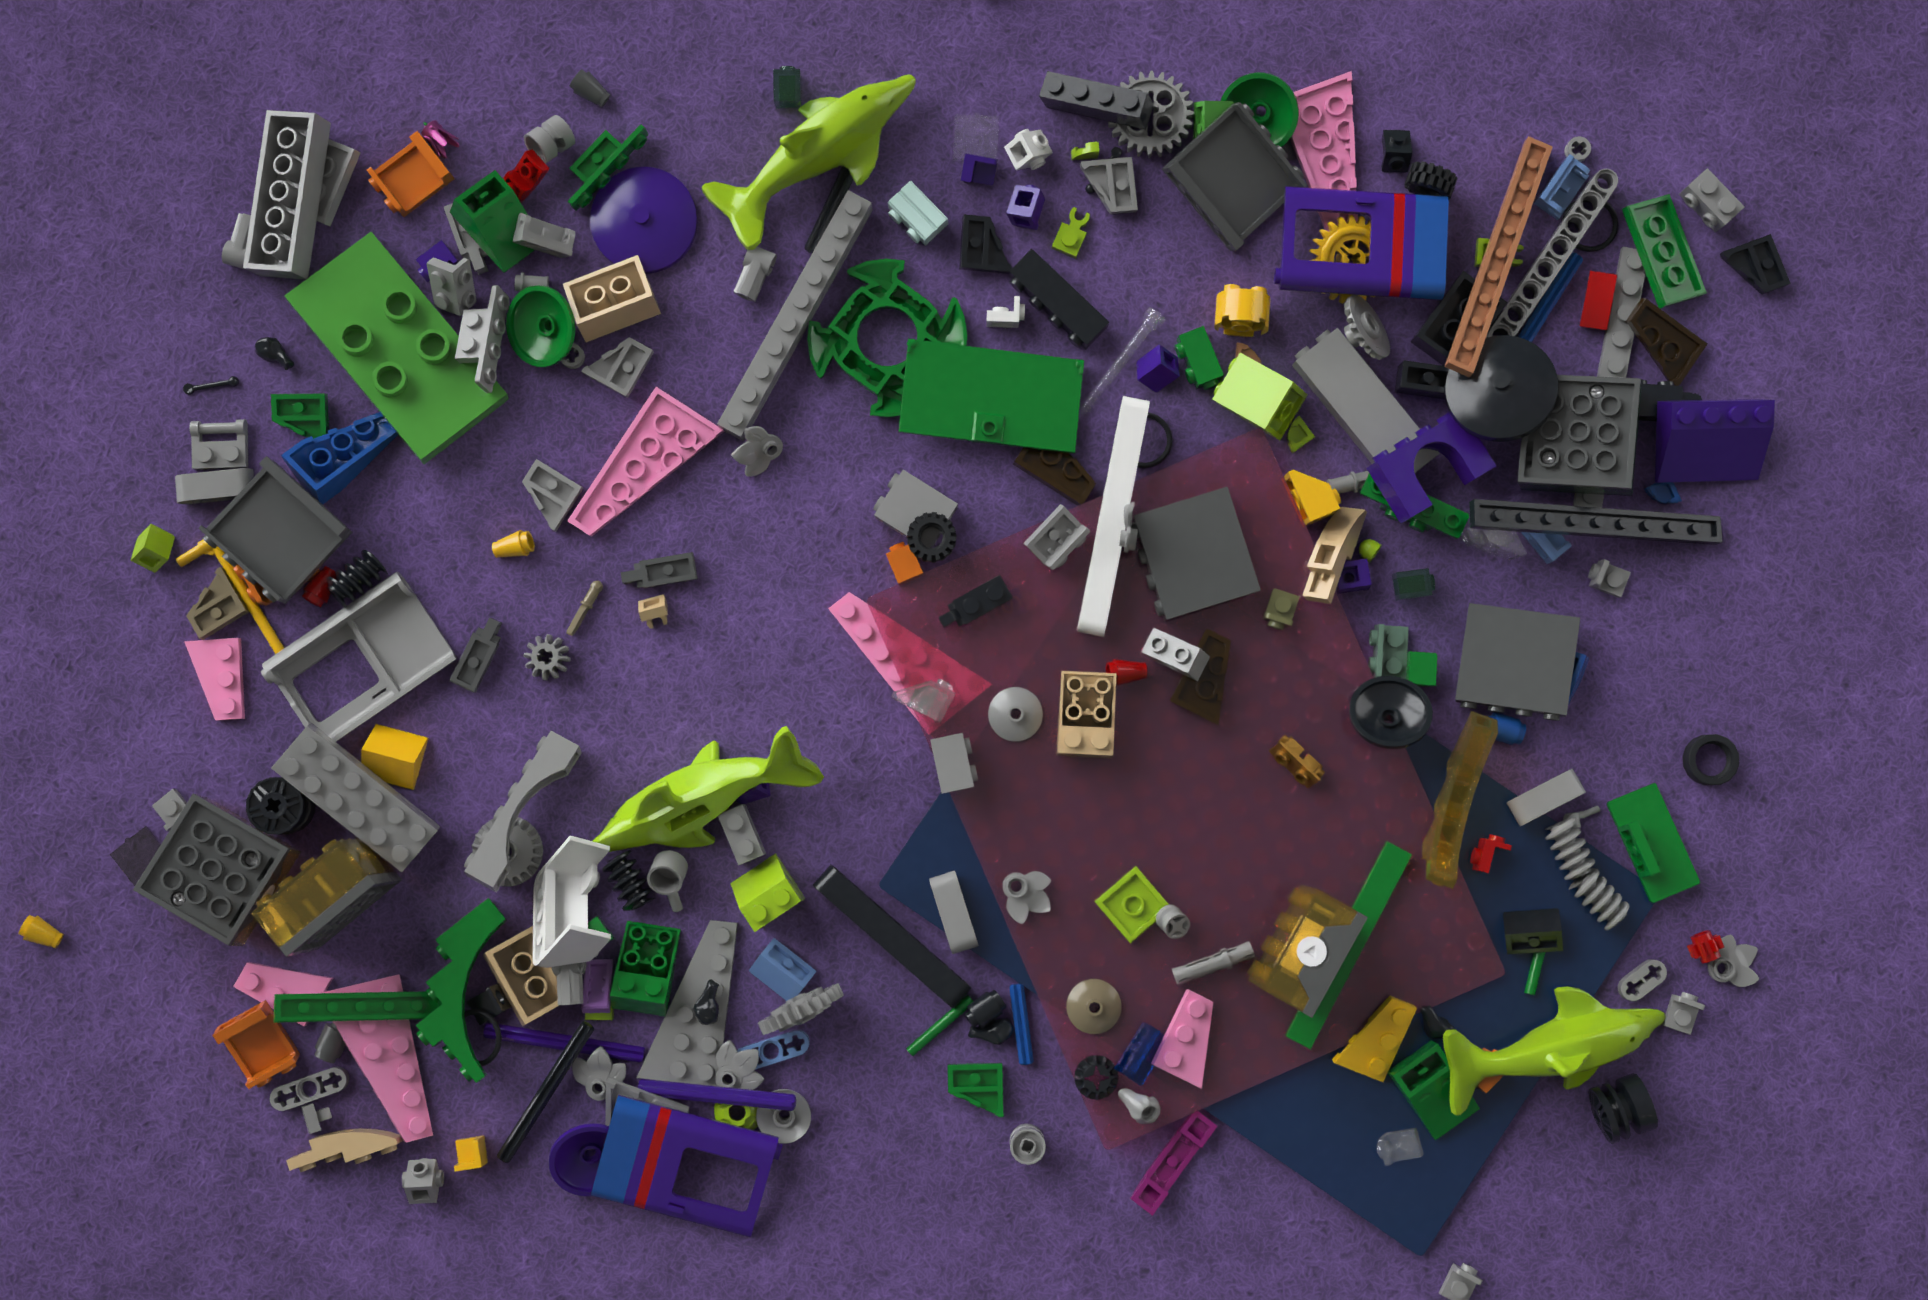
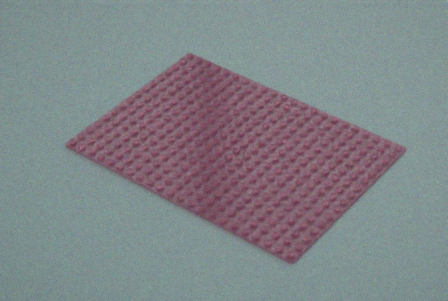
M1260 428L1135 481L1130 504L1135 502L1133 517L1146 511L1228 486L1261 589L1258 593L1236 598L1164 622L1163 616L1158 617L1155 610L1154 601H1157L1155 590H1149L1146 581V575H1149L1147 565H1142L1137 550L1141 549L1137 538L1135 551L1128 550V553L1124 552V547L1121 548L1104 637L1077 632L1101 510L1102 495L1068 510L1082 525L1090 530V533L1086 536L1085 542L1080 547L1074 548L1068 555L1067 561L1054 570L1046 567L1023 544L1044 522L1042 521L874 594L867 599V604L904 689L924 682H931L930 684L906 691L931 751V739L963 733L964 738L969 737L972 754L967 756L969 765L975 764L978 781H973L974 787L950 792V795L1073 1077L1078 1064L1084 1058L1092 1055H1101L1110 1059L1117 1068L1119 1075L1117 1088L1109 1097L1095 1100L1086 1098L1081 1094L1104 1148L1108 1150L1348 1045L1351 1037L1354 1034L1357 1035L1364 1028L1371 1015L1389 996L1414 1005L1417 1008L1414 1014L1416 1015L1420 1013L1422 1006L1431 1005V1007H1434L1505 974V969L1406 748L1385 749L1372 745L1360 737L1351 724L1349 718L1351 697L1361 684L1374 677L1336 592L1331 604L1308 601L1303 597L1311 572L1307 565L1315 545L1267 438ZM998 575L1002 577L1013 597L1012 600L967 625L964 624L959 627L957 622H954L943 628L938 617L950 611L947 606L948 604ZM1273 588L1300 596L1292 619L1293 624L1289 628L1284 627L1283 631L1269 627V622L1262 620ZM1153 628L1196 647L1206 628L1231 640L1219 726L1169 702L1182 674L1152 661L1141 652ZM1113 659L1145 662L1147 665L1146 679L1116 686L1113 757L1057 756L1061 671L1106 673V663L1112 662ZM1011 687L1024 688L1032 692L1040 701L1043 711L1041 725L1037 732L1026 740L1015 742L1005 740L998 736L990 725L988 718L989 706L993 698L1004 689ZM1013 709L1010 715L1013 719H1019L1021 712L1019 709ZM1390 720L1384 721L1386 723H1392ZM1285 734L1288 737L1292 736L1305 749L1299 757L1303 759L1309 753L1323 766L1322 769L1325 773L1320 778L1321 780L1309 789L1298 783L1294 775L1284 766L1278 764L1274 756L1269 752ZM1388 841L1411 853L1412 856L1310 1050L1285 1036L1298 1009L1286 1002L1289 997L1257 980L1255 977L1301 894L1306 892L1334 909H1338L1339 906L1351 909L1383 846ZM1137 866L1167 903L1177 906L1188 917L1190 927L1183 937L1172 939L1155 922L1130 944L1094 901L1133 867ZM1032 871L1042 872L1051 879L1050 884L1043 890L1049 898L1050 911L1044 913L1029 911L1023 924L1018 923L1007 911L1008 897L1003 891V881L1007 875L1014 872L1022 873L1023 875ZM1019 881L1012 882L1011 889L1019 891L1021 883ZM1250 941L1255 958L1233 965L1232 969L1218 970L1179 986L1177 985L1172 972L1173 968L1218 953L1224 947L1229 949ZM1100 979L1106 981L1119 994L1121 1000L1120 1017L1117 1023L1104 1033H1084L1077 1029L1068 1017L1066 1008L1068 996L1071 990L1084 980ZM1186 989L1213 1001L1202 1089L1151 1064ZM1096 1002L1091 1003L1089 1006L1091 1012H1097L1100 1009V1005ZM1095 1066L1092 1076L1085 1077V1079L1094 1082L1096 1089H1098L1100 1080L1108 1078L1100 1075L1097 1066ZM1128 1088L1138 1094L1155 1097L1161 1107V1112L1155 1122L1150 1124L1137 1123L1119 1098V1090Z

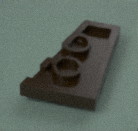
M1646 298L1640 299L1626 320L1667 381L1674 382V386H1679L1708 344Z
M1023 447L1013 463L1014 466L1080 508L1096 485V482L1070 453Z

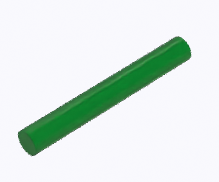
M1545 952L1533 953L1524 993L1536 994Z
M969 995L963 998L954 1009L952 1008L911 1043L906 1048L912 1056L916 1055L967 1010L966 1006L973 1002L972 998Z

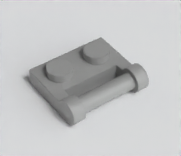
M246 419L230 423L202 424L201 421L190 422L192 469L248 468V423ZM202 434H237V440L203 442Z

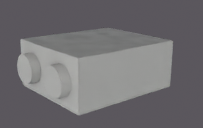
M902 470L900 475L894 474L887 486L890 488V491L886 497L880 496L873 510L876 511L874 516L877 520L907 538L909 526L917 516L920 517L926 512L927 514L937 512V514L945 515L949 520L957 510L958 503L905 470ZM935 527L925 529L921 535L922 543L926 547L932 548L941 535V531Z

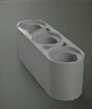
M240 468L176 475L177 503L196 504L233 500L254 478V470Z
M1572 768L1508 801L1507 805L1521 827L1586 793Z
M955 870L929 878L952 954L978 947L977 938Z

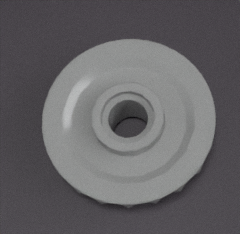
M1358 295L1350 296L1344 303V313L1347 316L1346 321L1349 323L1344 327V332L1348 341L1354 347H1363L1365 352L1373 358L1380 360L1390 354V343L1380 318L1362 297Z
M519 817L513 827L510 839V847L512 849L511 856L509 857L511 870L501 886H515L527 881L535 874L542 861L543 845L539 833L528 821ZM491 819L484 824L475 835L472 853H476L481 845L479 844L481 835L486 829H491L495 820Z

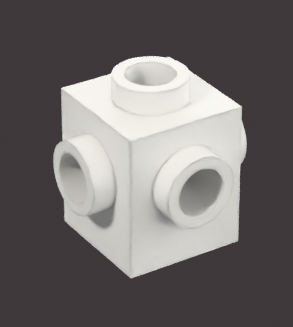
M1029 129L1022 130L1014 136L1015 138L1004 146L1016 170L1025 168L1035 170L1046 163L1044 159L1053 153L1041 129L1029 131Z

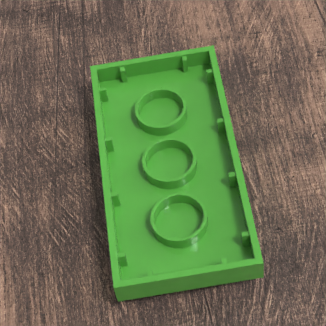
M372 232L368 233L285 295L288 303L423 465L509 399L507 393L497 381L493 385L492 393L484 392L475 383L478 363H459L455 359L459 336Z

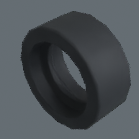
M1718 734L1700 735L1692 739L1685 747L1682 756L1683 767L1687 775L1694 782L1702 785H1721L1730 781L1737 773L1740 764L1736 746L1728 738ZM1706 744L1719 746L1726 755L1725 768L1715 776L1703 774L1696 765L1695 757L1697 751Z

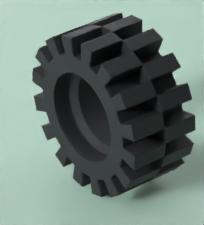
M1421 161V163L1415 162L1411 164L1404 185L1411 193L1448 196L1449 200L1458 177L1455 173H1451V170L1443 169V166H1435L1434 163L1427 164Z
M937 512L923 513L920 517L917 516L909 526L907 532L908 545L914 556L924 562L936 563V561H943L947 556H950L955 548V527L950 519L948 520L943 514L940 515ZM929 527L939 529L943 536L942 542L935 548L926 547L921 541L922 532Z

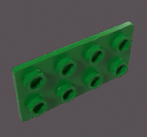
M1656 783L1606 803L1651 903L1700 884L1698 875Z

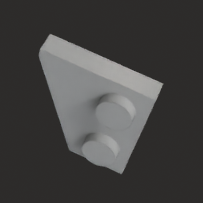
M629 337L614 350H609L603 354L602 358L592 365L584 367L581 372L628 398L654 351Z
M537 459L522 481L548 522L549 527L555 532L584 489Z

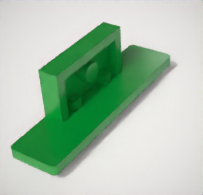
M642 124L622 144L605 130L569 168L584 183L568 200V203L575 211L580 207H586L592 200L591 195L598 188H604L610 181V175L616 169L620 170L626 165L629 160L628 156L635 149L639 150L644 146L647 141L648 132Z
M1369 473L1360 494L1380 503L1379 509L1385 511L1384 515L1386 517L1399 521ZM1427 495L1433 505L1406 520L1409 522V527L1418 532L1429 531L1434 528L1458 539L1469 519V514Z

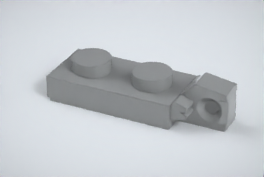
M452 204L444 206L460 255L472 262L475 272L477 271L478 275L488 272L484 259L488 255L451 215Z

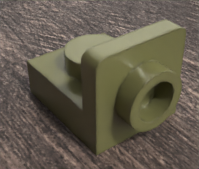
M1273 588L1262 620L1268 621L1269 627L1281 631L1284 630V627H1291L1300 596Z

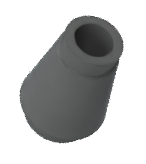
M582 69L575 75L569 85L574 90L573 93L599 105L601 108L611 96L589 71L586 73Z

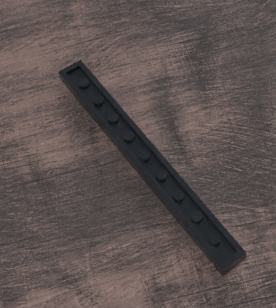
M1483 499L1469 501L1471 529L1709 545L1722 543L1721 516Z

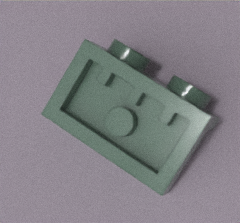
M1384 624L1375 625L1374 630H1370L1369 645L1373 646V657L1368 659V673H1372V678L1396 676L1406 679L1408 627L1387 626Z

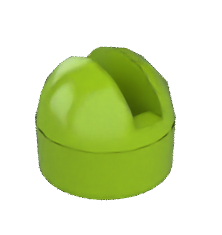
M1372 539L1364 540L1360 543L1359 554L1370 563L1382 545Z

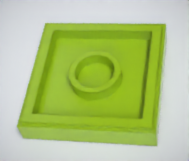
M1137 866L1133 867L1094 901L1130 944L1156 922L1159 910L1169 905Z

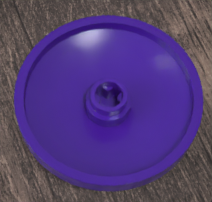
M635 167L617 173L611 177L604 188L598 191L591 207V232L601 253L612 264L638 255L646 274L663 271L680 261L690 249L696 236L698 224L697 211L689 191L675 176L658 168Z

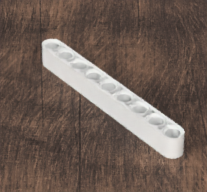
M1126 396L1122 398L1077 632L1100 637H1104L1122 548V546H1119L1121 530L1126 528L1124 524V507L1131 502L1150 401Z

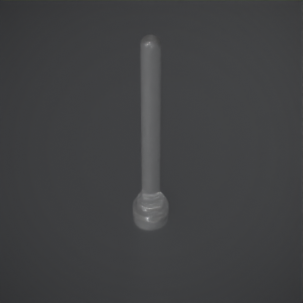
M1151 307L1147 309L1143 315V325L1080 406L1079 416L1086 417L1148 334L1151 331H1155L1156 328L1160 329L1166 319L1158 311Z

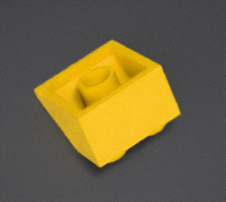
M1296 470L1287 472L1281 478L1303 528L1327 518L1341 509L1339 506L1341 503L1339 493L1335 488L1332 489L1329 483Z

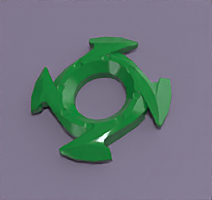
M879 259L866 261L847 270L849 276L867 285L860 287L851 295L828 328H822L819 322L809 320L807 341L810 360L817 377L820 379L824 377L827 368L834 358L845 374L878 397L877 403L871 405L870 416H900L906 360L893 366H881L869 361L862 354L858 346L857 336L861 323L868 315L880 309H895L906 314L912 320L917 330V340L967 345L965 316L958 299L955 297L951 299L943 319H941L938 311L927 299L897 278L899 274L904 273L905 260Z

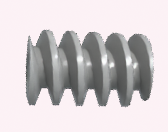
M1574 818L1563 820L1545 829L1551 831L1545 839L1556 841L1550 849L1560 850L1555 860L1565 861L1559 869L1570 871L1564 877L1565 880L1578 878L1595 869L1590 868L1595 864V860L1593 858H1586L1590 854V849L1581 848L1586 843L1585 839L1576 838L1581 833V830L1579 828H1571L1576 824V819Z
M1594 869L1578 877L1570 885L1569 889L1578 888L1574 895L1576 898L1585 895L1586 898L1582 905L1586 906L1592 903L1593 906L1589 913L1600 912L1601 914L1597 921L1599 923L1607 920L1608 923L1604 929L1608 931L1625 918L1630 906L1626 901L1621 902L1622 896L1619 893L1613 894L1614 887L1612 885L1605 886L1607 879L1605 877L1598 878L1599 870Z

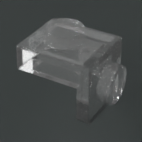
M1417 1127L1387 1132L1378 1139V1155L1384 1160L1385 1166H1390L1396 1161L1419 1158L1424 1155Z

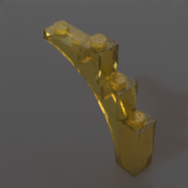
M1471 711L1446 764L1447 778L1435 801L1434 820L1422 843V859L1426 860V880L1431 881L1437 886H1446L1452 889L1457 881L1460 848L1470 806L1482 770L1498 735V721L1496 719Z

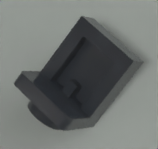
M1383 130L1382 172H1408L1412 157L1410 131Z

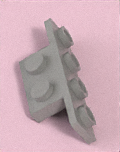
M498 285L492 286L488 309H469L463 311L455 359L459 363H478L475 383L486 393H492L493 385L497 379L496 368L498 359L501 356L500 345L502 335L505 332L506 312L510 306L508 295Z

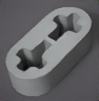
M1654 959L1642 962L1619 981L1618 992L1620 996L1630 1001H1637L1665 980L1667 975L1665 965ZM1649 966L1659 968L1656 971L1658 975L1656 978L1652 976L1646 979L1643 978L1649 974ZM1638 981L1641 982L1634 988L1635 994L1626 993L1628 982L1632 984Z

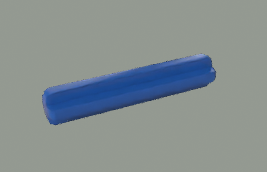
M1017 983L1010 985L1009 988L1018 1059L1020 1065H1029L1034 1060L1025 990L1023 984Z

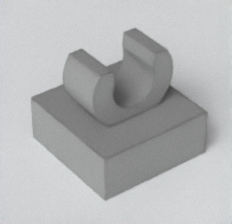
M313 1103L301 1106L309 1134L321 1131L319 1122L332 1118L329 1107L315 1111Z

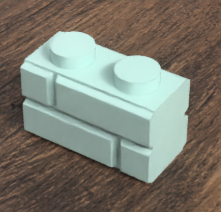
M909 181L888 202L889 216L897 224L902 222L909 229L907 234L916 243L921 241L926 246L948 225V218L912 181Z

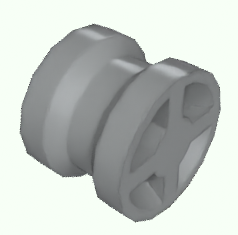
M1166 905L1157 913L1156 923L1168 937L1178 939L1188 932L1190 920L1177 906Z

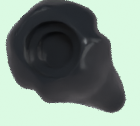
M264 337L256 341L255 352L265 361L278 362L285 370L294 366V362L286 354L285 349L277 338Z
M712 979L708 980L702 995L693 1007L695 1016L702 1025H711L718 1020L719 1005L715 997L719 984Z
M1431 1005L1420 1008L1424 1022V1031L1428 1037L1443 1038L1446 1030L1455 1029L1446 1018L1437 1016Z
M1008 1018L995 1019L983 1029L979 1026L975 1028L971 1026L968 1036L1001 1045L1013 1034V1025Z

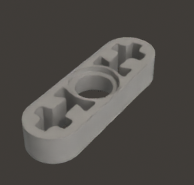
M336 1066L281 1085L271 1092L270 1103L274 1109L285 1111L339 1092L347 1087L349 1074L343 1067ZM332 1072L336 1076L341 1075L342 1080L338 1082L339 1087L335 1083L323 1086L322 1081L332 1078ZM306 1081H312L316 1084L317 1092L314 1096H307L304 1093L303 1085ZM281 1091L284 1094L296 1091L297 1096L286 1101L287 1105H285L284 1101H278Z

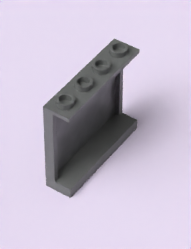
M1241 102L1234 103L1162 168L1168 178L1229 251L1238 250L1244 244L1243 240L1284 203L1285 186H1307L1303 180L1305 177L1302 171L1296 166L1292 167L1286 159L1288 155L1285 150L1279 145L1275 146L1270 139L1271 134L1267 128L1261 124L1258 125L1253 118V111L1249 106L1241 104Z
M266 456L259 463L263 467L262 470L207 528L201 525L198 529L205 534L202 539L214 549L218 546L225 552L222 557L234 567L238 564L245 570L242 575L254 585L258 582L264 588L262 593L270 601L275 603L278 600L286 604L353 532L274 460Z
M1228 486L1132 517L1133 523L1131 528L1138 529L1137 538L1141 549L1137 550L1141 564L1147 565L1149 575H1146V581L1149 590H1155L1157 601H1154L1155 610L1158 617L1163 616L1164 622L1261 591Z
M1469 603L1455 701L1461 702L1460 707L1477 709V705L1488 706V711L1504 713L1505 709L1516 710L1515 715L1532 717V713L1544 714L1543 719L1560 721V716H1567L1580 618Z

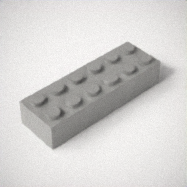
M266 111L243 265L244 269L259 276L308 279L331 127L329 121L316 113Z
M313 723L309 724L271 767L272 770L400 872L404 871L440 828L435 821Z

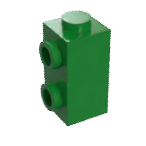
M1204 326L1179 335L1176 340L1178 344H1175L1174 347L1178 358L1185 360L1187 369L1184 371L1189 384L1194 383L1196 390L1203 387L1206 391L1216 387L1224 374Z

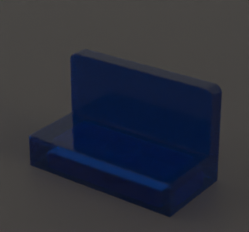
M1142 1022L1114 1069L1142 1086L1155 1066L1151 1062L1164 1035L1153 1026Z

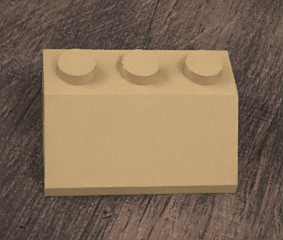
M638 255L563 283L573 316L585 342L661 314Z
M533 926L483 954L522 1027L559 1006L557 976L554 975L552 967L543 968L533 964Z

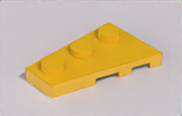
M1389 996L1371 1015L1364 1028L1357 1035L1354 1034L1341 1053H1337L1331 1060L1335 1064L1384 1082L1417 1008L1410 1003Z

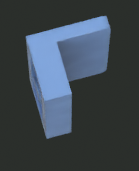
M775 938L772 939L749 969L751 974L786 1001L799 995L817 972Z

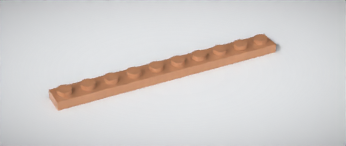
M1529 136L1524 141L1444 366L1467 377L1474 373L1553 146Z

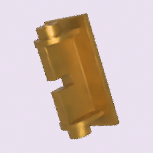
M1285 734L1269 752L1274 756L1278 764L1284 766L1294 775L1298 783L1309 789L1321 780L1320 778L1325 773L1322 769L1323 766L1309 753L1303 759L1299 757L1305 749L1292 736L1288 737Z

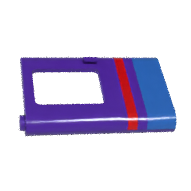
M1285 186L1280 268H1275L1274 284L1279 285V290L1443 300L1446 285L1448 196ZM1316 211L1370 216L1369 262L1367 264L1296 259L1294 257L1296 212Z
M618 1095L591 1196L751 1237L773 1159L779 1160L783 1144L778 1143L779 1137ZM689 1147L756 1165L758 1173L747 1210L738 1211L675 1194L673 1186L684 1149Z

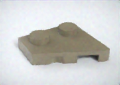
M222 567L215 571L217 575L209 587L204 588L199 596V601L192 606L186 616L201 640L208 638L249 612Z

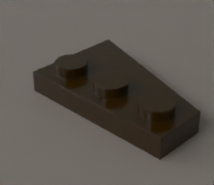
M1206 628L1197 647L1202 649L1210 658L1198 681L1182 674L1169 702L1219 726L1231 640Z

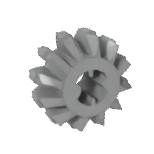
M550 634L546 635L545 642L541 636L535 637L537 646L532 643L527 644V647L533 651L532 654L524 653L525 658L532 659V661L525 664V667L527 669L534 668L532 671L534 677L539 676L542 672L543 680H548L550 673L553 678H559L557 669L563 672L567 671L566 666L562 665V661H571L570 657L562 655L569 651V647H560L563 640L558 637L553 642V637ZM545 651L553 654V658H549L552 660L550 663L541 659L545 657L543 655Z

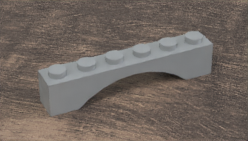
M550 731L547 737L543 736L537 745L536 750L538 752L534 759H529L522 770L523 777L519 783L515 782L508 792V797L510 798L505 806L501 805L497 809L493 820H495L490 830L486 829L479 839V844L481 845L476 853H471L464 864L466 868L464 872L469 878L496 893L511 870L509 858L510 839L520 812L528 801L542 788L555 780L568 776L582 753L579 745L553 731Z

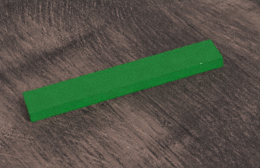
M426 991L274 994L273 1023L424 1019L442 1003L440 1000L435 1003Z

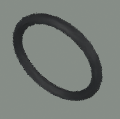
M1572 202L1565 210L1563 219L1572 207V205L1574 204V202ZM1608 202L1603 206L1610 213L1613 222L1612 232L1608 239L1597 246H1584L1578 243L1575 248L1581 251L1595 252L1606 248L1615 239L1618 231V217Z
M1148 412L1147 418L1157 421L1164 428L1167 436V445L1159 458L1152 462H1138V468H1150L1160 464L1166 459L1172 448L1173 438L1168 424L1164 419Z
M480 1009L465 1011V1018L470 1015L483 1016L489 1020L495 1030L496 1044L492 1054L485 1060L479 1061L481 1066H485L491 1063L500 1051L502 1044L501 1030L497 1021L488 1012Z

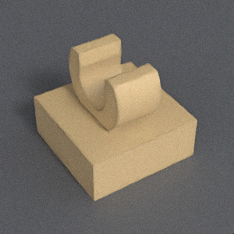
M664 594L638 601L641 621H647V626L650 629L653 628L652 619L659 617L664 625L667 624L668 606Z

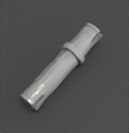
M1247 941L1233 948L1226 949L1224 947L1218 953L1173 968L1172 972L1179 986L1218 970L1232 969L1233 965L1255 958L1250 941Z

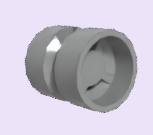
M554 115L543 122L541 127H536L525 134L524 143L528 150L533 149L546 164L557 157L558 152L562 153L575 144V137L564 119Z
M1028 1123L1014 1128L1010 1135L1009 1144L1011 1154L1015 1160L1026 1165L1035 1164L1041 1160L1046 1149L1044 1135L1037 1126Z

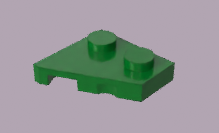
M271 394L273 422L287 427L302 436H312L313 439L328 434V394Z
M1002 1063L948 1064V1093L992 1112L998 1117H1004Z

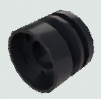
M269 777L259 781L250 790L246 799V813L249 821L257 830L266 834H293L303 830L311 822L315 813V803L284 778ZM275 801L281 802L278 806L279 811L274 810V807L277 805Z
M1632 1073L1616 1079V1092L1608 1083L1602 1084L1601 1089L1597 1086L1589 1089L1588 1094L1594 1119L1609 1143L1615 1144L1619 1142L1620 1136L1625 1140L1629 1139L1631 1136L1630 1126L1639 1135L1657 1129L1658 1118L1656 1110L1644 1083L1637 1074Z

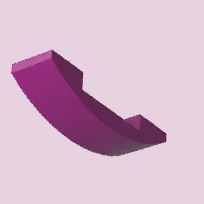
M1195 1109L1154 1160L1130 1199L1153 1216L1169 1194L1168 1191L1198 1149L1204 1146L1218 1126Z

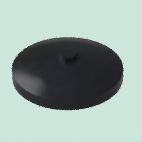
M1508 335L1487 337L1474 373L1470 377L1449 369L1445 385L1446 401L1455 421L1471 435L1493 442L1517 440L1536 431L1551 415L1558 395L1557 373L1547 354L1534 343L1523 338Z

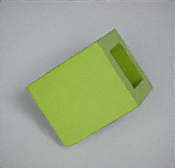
M150 524L138 536L130 561L156 573L169 560L175 536Z

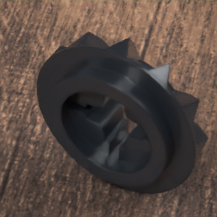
M1092 1055L1084 1058L1078 1064L1074 1079L1076 1087L1086 1098L1100 1100L1109 1097L1117 1088L1119 1075L1116 1066L1110 1059L1101 1055ZM1095 1066H1097L1100 1075L1108 1077L1100 1080L1098 1089H1096L1092 1080L1085 1079V1077L1094 1074Z

